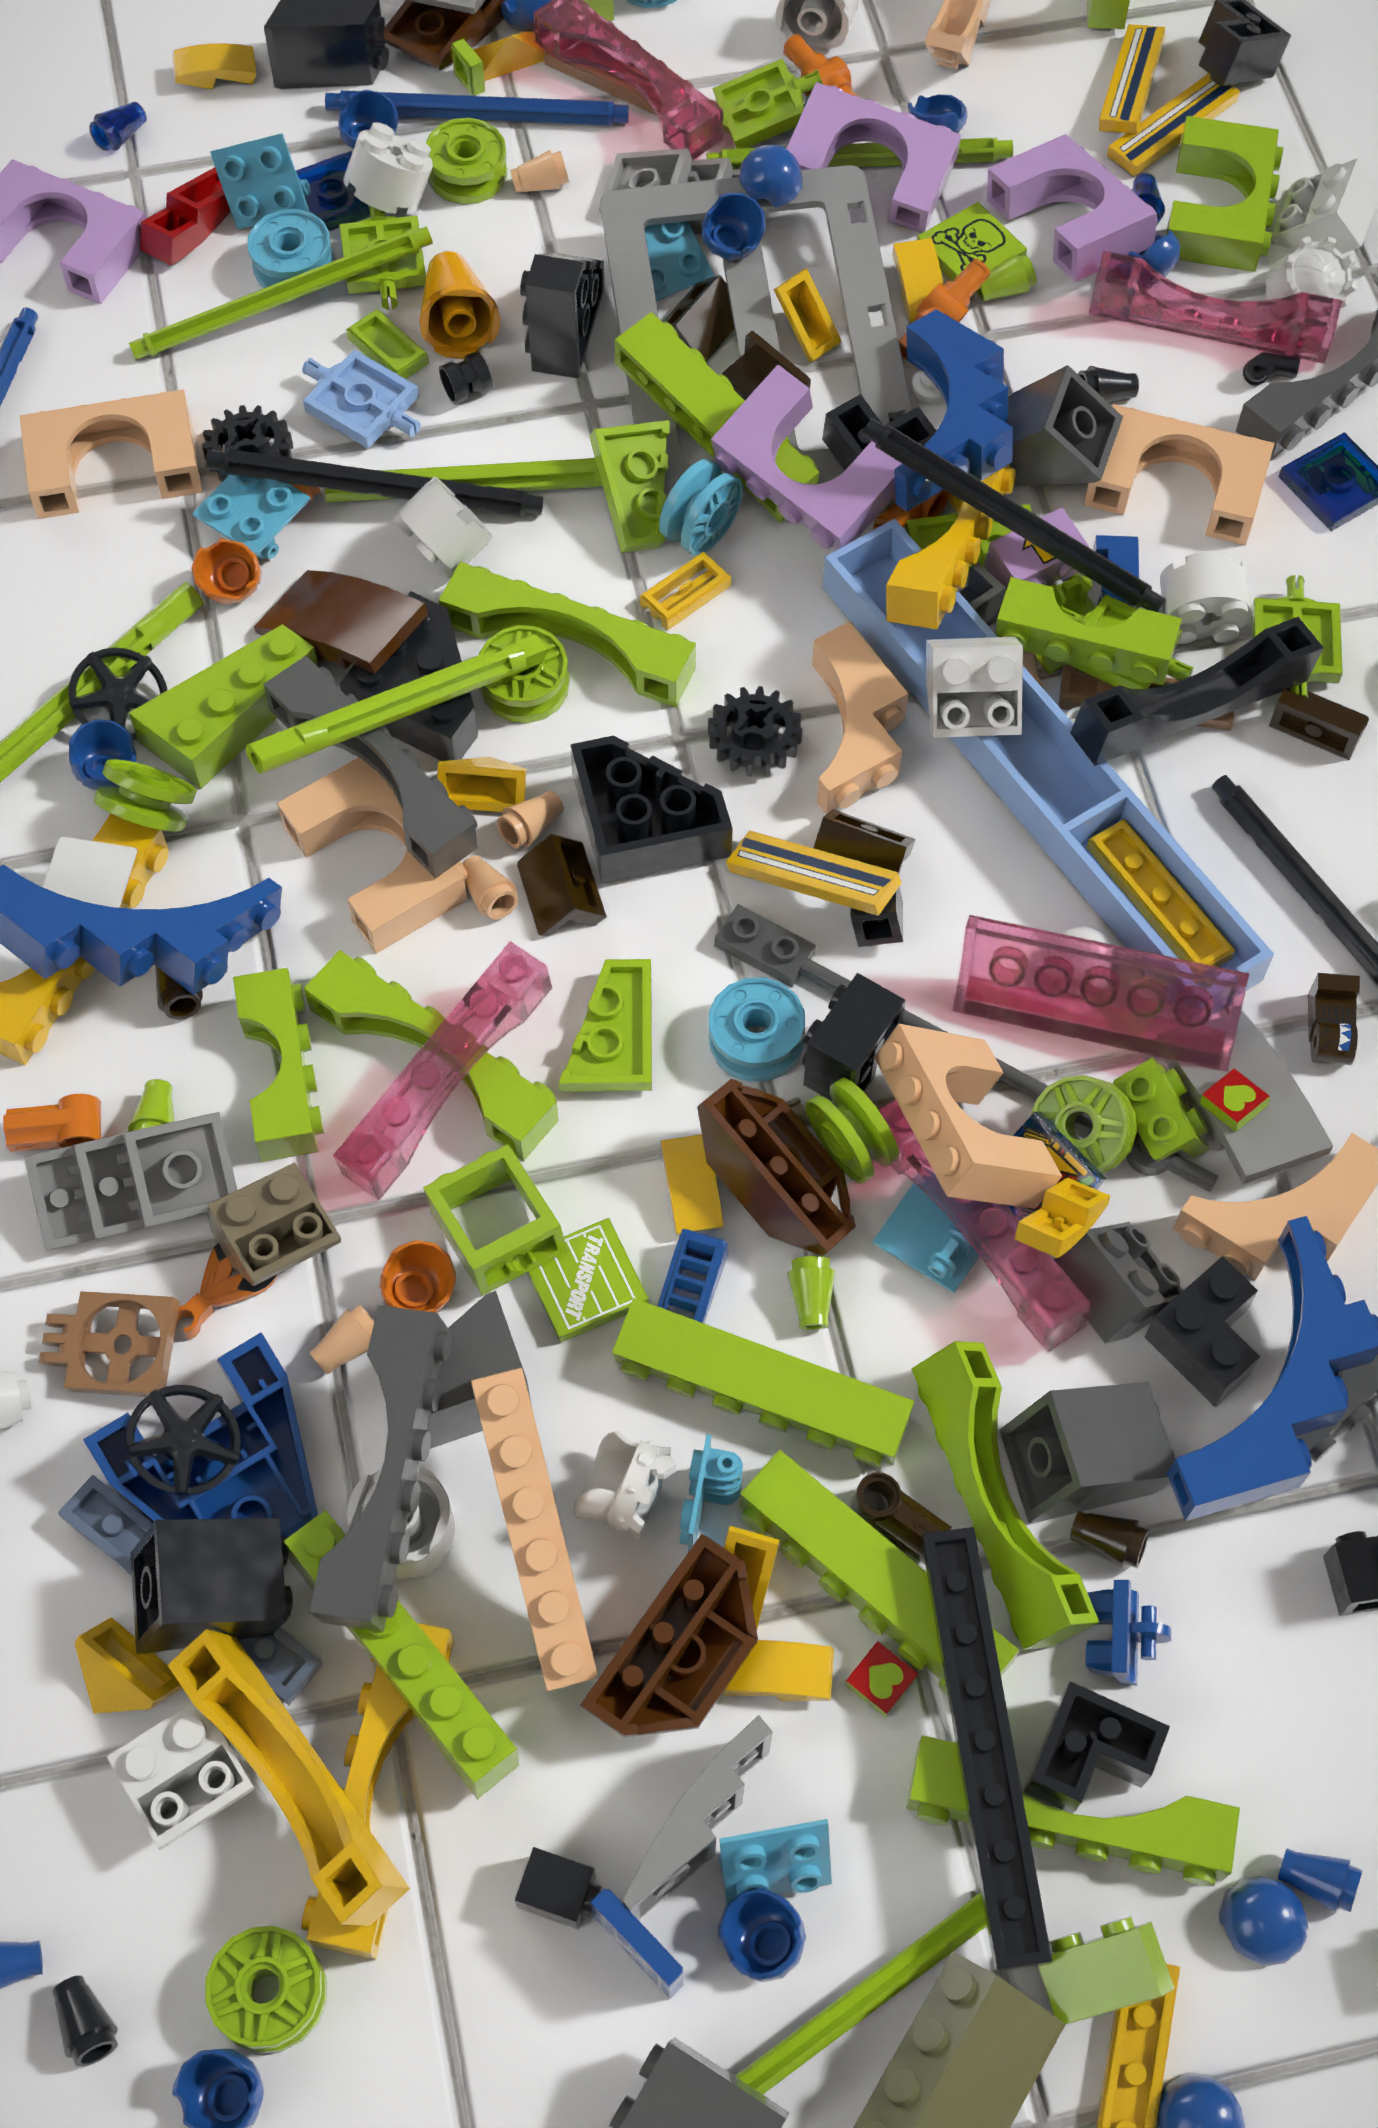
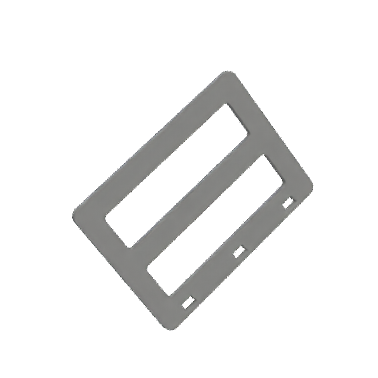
M852 165L801 170L803 176L802 189L794 200L781 207H774L768 200L763 198L758 199L757 203L764 213L816 207L822 208L825 211L859 392L882 424L886 425L890 422V418H898L911 411L912 407L866 176L860 168ZM739 177L612 190L602 196L600 212L620 335L650 312H653L658 317L644 231L645 227L657 224L703 220L707 211L714 205L719 196L725 193H743L749 196L741 186ZM861 208L864 223H851L849 210ZM760 241L755 251L747 258L727 261L722 258L739 358L744 354L745 337L752 330L780 352ZM881 310L884 327H871L869 312ZM626 375L634 424L670 420L669 435L666 439L668 469L665 472L664 493L668 497L681 475L693 464H687L682 460L676 422ZM795 429L787 436L790 444L801 455H808L817 465L820 472L818 484L829 482L844 472V469L829 448L803 451L797 445ZM743 488V498L753 497Z

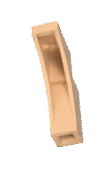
M944 0L938 16L928 29L925 46L932 55V58L937 60V65L956 70L959 64L969 66L979 25L985 26L991 0Z
M850 621L814 639L812 666L827 684L836 700L843 724V739L838 752L818 781L817 803L826 814L833 809L848 808L857 802L861 795L876 787L884 788L891 784L899 775L902 757L901 748L887 731L896 728L905 719L909 693Z
M1351 1133L1334 1159L1322 1171L1307 1182L1277 1196L1254 1201L1223 1202L1191 1195L1181 1209L1173 1229L1178 1231L1189 1245L1198 1249L1205 1248L1219 1258L1223 1256L1242 1275H1248L1256 1280L1278 1248V1238L1287 1222L1307 1216L1313 1231L1317 1230L1324 1239L1327 1252L1326 1261H1328L1378 1185V1148Z

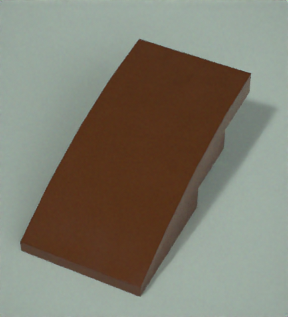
M405 0L385 26V43L438 70H442L453 63L452 43L464 39L473 48L504 19L501 4L505 0H485L475 14Z
M306 570L254 626V630L257 634L263 636L283 624L314 646L318 664L325 658L345 669L353 663L375 674L429 614L424 602L391 588L358 577L335 572Z

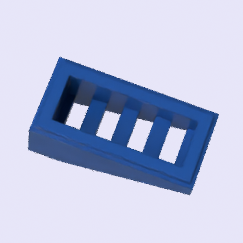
M682 1229L657 1306L666 1310L673 1306L695 1313L693 1320L705 1323L728 1257V1243L722 1239ZM689 1254L695 1255V1256H698V1257H701V1258H704V1259L711 1260V1262H708V1261H705V1260H702V1259H698V1258H695V1257H692V1256H688V1255H689ZM683 1269L707 1277L705 1281H701L681 1274ZM676 1288L701 1295L699 1301L675 1294Z

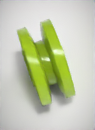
M459 118L440 124L429 134L426 144L431 148L429 157L432 160L433 167L428 183L436 194L451 202L472 204L494 197L503 188L507 179L505 139L497 128L482 120Z
M518 625L503 629L490 637L479 652V655L533 634H537L547 648L543 663L480 688L484 703L495 715L510 722L530 723L545 719L560 709L568 696L570 677L568 658L563 644L552 633L536 626Z
M109 759L106 761L102 774L120 787H99L94 797V802L99 807L122 819L142 826L172 832L184 831L188 816L182 810L173 806L172 803L192 804L197 789L192 784L175 775L148 765L119 759Z
M1085 1075L1064 1077L1047 1086L1035 1101L1029 1119L1030 1128L1056 1137L1093 1175H1102L1119 1166L1131 1152L1137 1134L1136 1114L1127 1095L1110 1082ZM1087 1113L1092 1119L1093 1128L1088 1137L1080 1139L1074 1131V1123L1079 1115Z
M843 1077L830 1085V1096L833 1104L827 1098L816 1095L805 1102V1112L809 1123L825 1150L846 1175L855 1182L863 1184L874 1177V1166L871 1158L884 1167L890 1166L899 1159V1149L887 1122L876 1106L856 1084Z
M274 1925L251 1927L230 1938L214 1956L205 1979V2004L214 2025L238 2047L258 2054L283 2052L302 2042L319 2023L327 2001V1977L317 1954L294 1932ZM266 1976L278 1977L279 1991L275 1998L268 2003H256L254 1999L256 1984Z

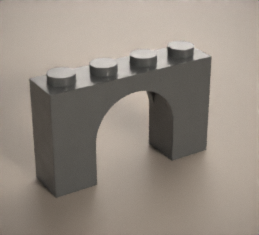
M674 2037L667 2043L665 2048L657 2043L654 2045L639 2071V2075L647 2079L636 2100L626 2095L609 2126L611 2128H782L790 2112Z

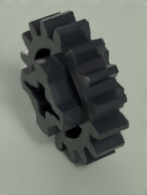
M240 405L239 413L234 415L226 409L224 410L225 419L221 421L213 418L211 420L213 430H204L203 432L205 443L201 445L205 460L208 449L222 451L223 445L225 449L292 458L291 449L294 447L285 419L278 421L277 413L274 410L263 415L260 405H257L253 412H247L246 407ZM271 439L274 440V444L272 447L270 445ZM209 469L210 472L217 471L221 482L229 476L223 474V471Z
M758 686L755 694H749L745 687H741L740 697L738 698L729 693L725 694L724 706L715 704L713 706V718H708L710 749H717L716 760L723 762L730 759V771L735 772L740 766L746 767L747 776L751 777L755 768H761L766 776L770 775V766L772 764L784 769L787 756L795 758L797 756L798 744L802 743L803 728H801V714L793 713L794 702L787 700L780 703V692L777 690L770 696L764 695L763 686ZM730 722H732L734 725L731 726V733L727 734L726 729ZM782 727L784 734L779 740L777 736L779 729Z

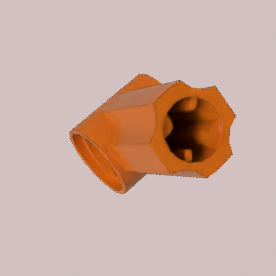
M70 1094L60 1098L56 1105L7 1109L6 1114L3 1115V1130L8 1150L10 1152L50 1148L60 1149L101 1139V1100L89 1094Z

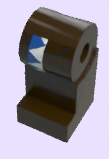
M1317 973L1308 993V1037L1312 1062L1341 1065L1353 1064L1358 1042L1356 1008L1357 996L1360 992V976Z

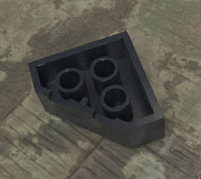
M560 253L535 254L530 271H523L520 294L521 296H526V301L523 308L522 322L523 325H528L529 328L525 338V353L531 354L532 371L579 379L605 291L604 260Z
M410 591L407 596L424 602L429 615L375 674L354 664L339 683L341 691L345 695L351 693L358 701L462 662L447 608ZM471 692L384 725L392 737L440 761L462 759L478 737L475 707Z
M614 735L570 744L572 774L601 884L723 859L732 854L733 828L721 790L707 783L702 786L684 777L682 770L653 755L650 759L630 749L628 742Z

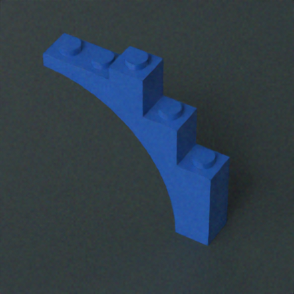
M937 309L906 326L907 361L924 372L940 391L947 405V411L942 423L932 438L925 444V447L981 481L1012 463L1013 427L1007 424L1008 387L1004 385V348ZM904 464L894 469L895 504L905 511H909L943 490V488Z
M3 864L0 866V944L44 979L60 969L70 967L79 957H82L119 987L134 977L144 975L151 966L155 965L194 995L209 984H216L223 978L228 969L229 952L237 951L243 946L245 941L260 931L268 930L275 925L281 914L282 887L271 878H267L249 889L209 903L169 909H128L98 905L63 896L27 880Z
M1307 1216L1289 1220L1278 1238L1290 1280L1293 1310L1291 1337L1278 1381L1262 1405L1242 1424L1215 1442L1199 1450L1177 1457L1167 1472L1185 1521L1300 1488L1311 1473L1312 1459L1304 1440L1301 1438L1297 1439L1296 1436L1336 1425L1348 1409L1349 1398L1343 1380L1338 1375L1334 1376V1373L1371 1363L1378 1355V1317L1370 1313L1365 1300L1345 1304L1346 1292L1344 1285L1338 1275L1332 1274L1326 1261L1327 1252L1324 1239L1317 1230L1313 1231Z

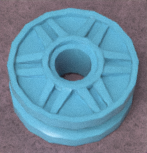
M299 209L276 211L258 221L248 235V253L252 260L253 273L262 288L269 287L334 261L330 233L323 220L311 212Z
M702 459L696 462L681 475L671 489L663 505L659 519V531L669 541L681 542L683 549L692 556H697L703 551L705 553L710 551L725 535L739 511L743 498V483L731 473L722 474L720 467L711 460Z
M765 977L744 978L729 984L715 997L709 1010L710 1050L717 1064L728 1074L748 1082L770 1081L785 1075L798 1063L805 1044H803L805 1037V1010L798 996L787 986ZM753 1026H761L766 1029L761 1033L748 1031Z

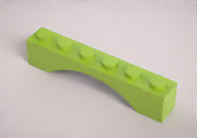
M460 562L438 600L439 605L447 608L453 630L483 639L492 637L503 629L518 625L539 627L552 633L554 636L572 640L594 650L610 661L627 678L636 694L673 707H677L696 669V643L689 641L682 635L669 634L651 628L641 621L628 620L611 614L601 607H591L570 600L563 594L550 593L535 588L525 581L503 577L492 573L485 567H474Z
M339 950L304 987L309 1010L344 1035L371 1034L392 1037L416 1045L442 1060L458 1074L473 1094L483 1116L487 1136L502 1147L509 1144L514 1154L522 1161H525L559 1121L556 1097L547 1086L538 1081L532 1084L520 1075L519 1070L511 1061L503 1056L493 1057L483 1050L480 1041L467 1031L459 1033L447 1024L444 1016L431 1006L423 1008L413 1001L409 992L402 985L395 981L387 983L377 976L375 969L363 958L357 956L353 959Z
M952 1342L911 1368L918 1385V1395L927 1407L936 1430V1440L945 1452L954 1475V1485L958 1493L963 1497L973 1522L972 1527L975 1529L976 1539L981 1543L991 1567L993 1583L1001 1592L1011 1617L1010 1624L1014 1634L1020 1640L1023 1650L1054 1647L1099 1623L1098 1617L1080 1574L1058 1561L1037 1541L1022 1521L1009 1495L1001 1469L997 1442L998 1408L1002 1386L984 1343Z
M327 1510L284 1540V1544L289 1550L288 1557L291 1564L312 1590H314L320 1559L346 1535ZM399 1600L397 1601L393 1617L386 1618L384 1632L347 1627L394 1685L432 1738L443 1757L477 1800L519 1767L518 1749Z
M921 1735L917 1745L906 1809L917 1811L916 1818L921 1821L936 1825H948L949 1819L969 1823L956 1743ZM1022 1792L1032 1847L1051 1850L1054 1849L1055 1843L1076 1848L1075 1855L1087 1860L1106 1862L1108 1855L1129 1860V1868L1149 1874H1160L1162 1868L1183 1872L1182 1880L1201 1886H1215V1880L1223 1881L1232 1873L1240 1807L1186 1795L1163 1808L1135 1816L1101 1818L1072 1814L1045 1805Z

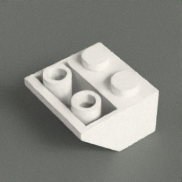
M1358 158L1343 164H1334L1324 172L1309 178L1302 177L1296 180L1288 190V195L1278 216L1271 240L1274 244L1296 250L1301 240L1305 237L1310 236L1312 242H1323L1329 236L1337 239L1335 248L1342 254L1361 247L1378 203V186Z
M1015 637L926 640V686L931 735L933 738L1022 735L1023 645Z
M192 1702L107 1756L159 1850L170 1845L255 1789L229 1740Z

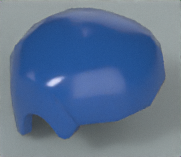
M505 0L501 4L502 15L505 21L516 30H541L554 20L557 14V0Z
M367 89L353 92L347 97L346 104L342 112H340L338 119L339 135L346 145L354 149L359 133L364 130H370L373 123H382L389 126L396 135L398 113L394 102L383 93Z
M936 94L927 98L919 95L914 108L912 103L907 105L908 113L917 119L936 126L948 127L955 133H959L963 129L968 118L966 106L953 95Z
M763 145L756 147L747 155L740 166V184L746 190L749 197L756 201L763 198L768 200L774 207H781L794 200L802 189L803 176L796 157L783 146Z
M725 193L719 196L704 216L701 225L703 228L701 232L703 242L713 254L727 261L747 258L758 247L766 229L765 213L755 199L743 193Z
M1168 231V235L1164 237L1161 235L1156 236L1155 243L1147 250L1140 253L1131 251L1128 253L1127 259L1118 262L1123 272L1132 282L1151 284L1165 278L1177 264L1180 257V243L1172 231Z
M96 719L80 725L71 736L69 742V763L77 781L82 782L83 786L92 790H97L99 787L104 786L120 787L108 780L102 772L106 761L109 759L137 762L132 734L118 723L109 720Z
M1263 1876L1240 1879L1225 1892L1219 1911V1922L1225 1928L1235 1951L1247 1959L1267 1966L1286 1963L1302 1950L1307 1939L1308 1922L1301 1900L1292 1889L1282 1882Z
M764 1888L741 1892L726 1905L718 1926V1937L725 1947L730 1963L742 1975H747L750 1979L761 1982L781 1979L801 1960L806 1933L799 1913L784 1897Z
M212 2049L199 2051L182 2064L173 2084L172 2094L179 2100L182 2106L183 2123L188 2128H249L258 2117L263 2101L264 2087L260 2073L250 2059L234 2049Z
M1185 2073L1168 2082L1161 2094L1157 2117L1160 2128H1245L1242 2108L1236 2096L1226 2085L1208 2074Z

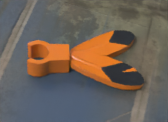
M217 1243L210 1253L201 1283L200 1294H195L185 1305L179 1306L177 1323L183 1318L193 1319V1323L184 1328L186 1340L198 1335L201 1325L214 1312L213 1307L229 1305L263 1293L274 1284L277 1275L255 1286L240 1274L231 1276L233 1267L219 1243Z

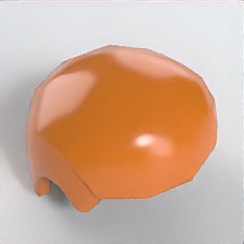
M221 538L207 548H199L191 567L194 582L209 599L221 604L242 602L257 590V586L261 581L262 571L256 554L244 543L232 540L227 541Z
M414 1240L398 1246L391 1252L380 1276L379 1288L381 1289V1296L387 1307L439 1313L452 1295L456 1283V1272L450 1255L436 1243Z

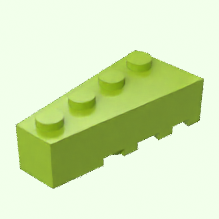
M283 624L129 712L138 742L202 789L245 749L247 744L251 743L277 719L269 710L263 684L304 656H307L319 668L314 646Z

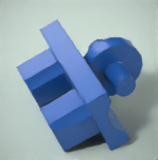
M1114 1580L1113 1589L1088 1592L1099 1623L1095 1625H1113L1112 1640H1087L1085 1664L1091 1673L1115 1676L1122 1686H1137L1138 1642L1141 1643V1659L1156 1660V1644L1171 1641L1172 1628L1168 1625L1157 1623V1607L1151 1605L1141 1607V1622H1139V1593L1131 1590L1130 1580Z

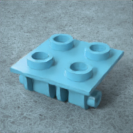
M283 133L210 151L237 230L254 226L264 216L279 210L299 209L309 212L305 196L310 195V186L306 179L300 180L298 178Z
M688 221L645 227L644 231L656 302L689 288L697 282L714 277V273Z
M229 475L192 515L228 539L244 543L258 558L273 559L279 550L274 537L308 503L310 496L289 483Z
M923 1168L872 1243L952 1293H955L1005 1218L993 1210L992 1206L994 1203L947 1197L937 1177Z
M706 1434L704 1450L694 1449L689 1473V1480H691L689 1495L695 1496L694 1500L685 1498L681 1514L680 1544L688 1545V1552L697 1541L704 1502L730 1505L739 1499L741 1493L743 1470L741 1458L734 1452L711 1448V1435Z
M827 1819L719 1839L721 1854H718L724 1880L726 1904L730 1903L743 1891L764 1888L775 1894L792 1891L808 1893L818 1889L820 1886L832 1884L829 1825Z

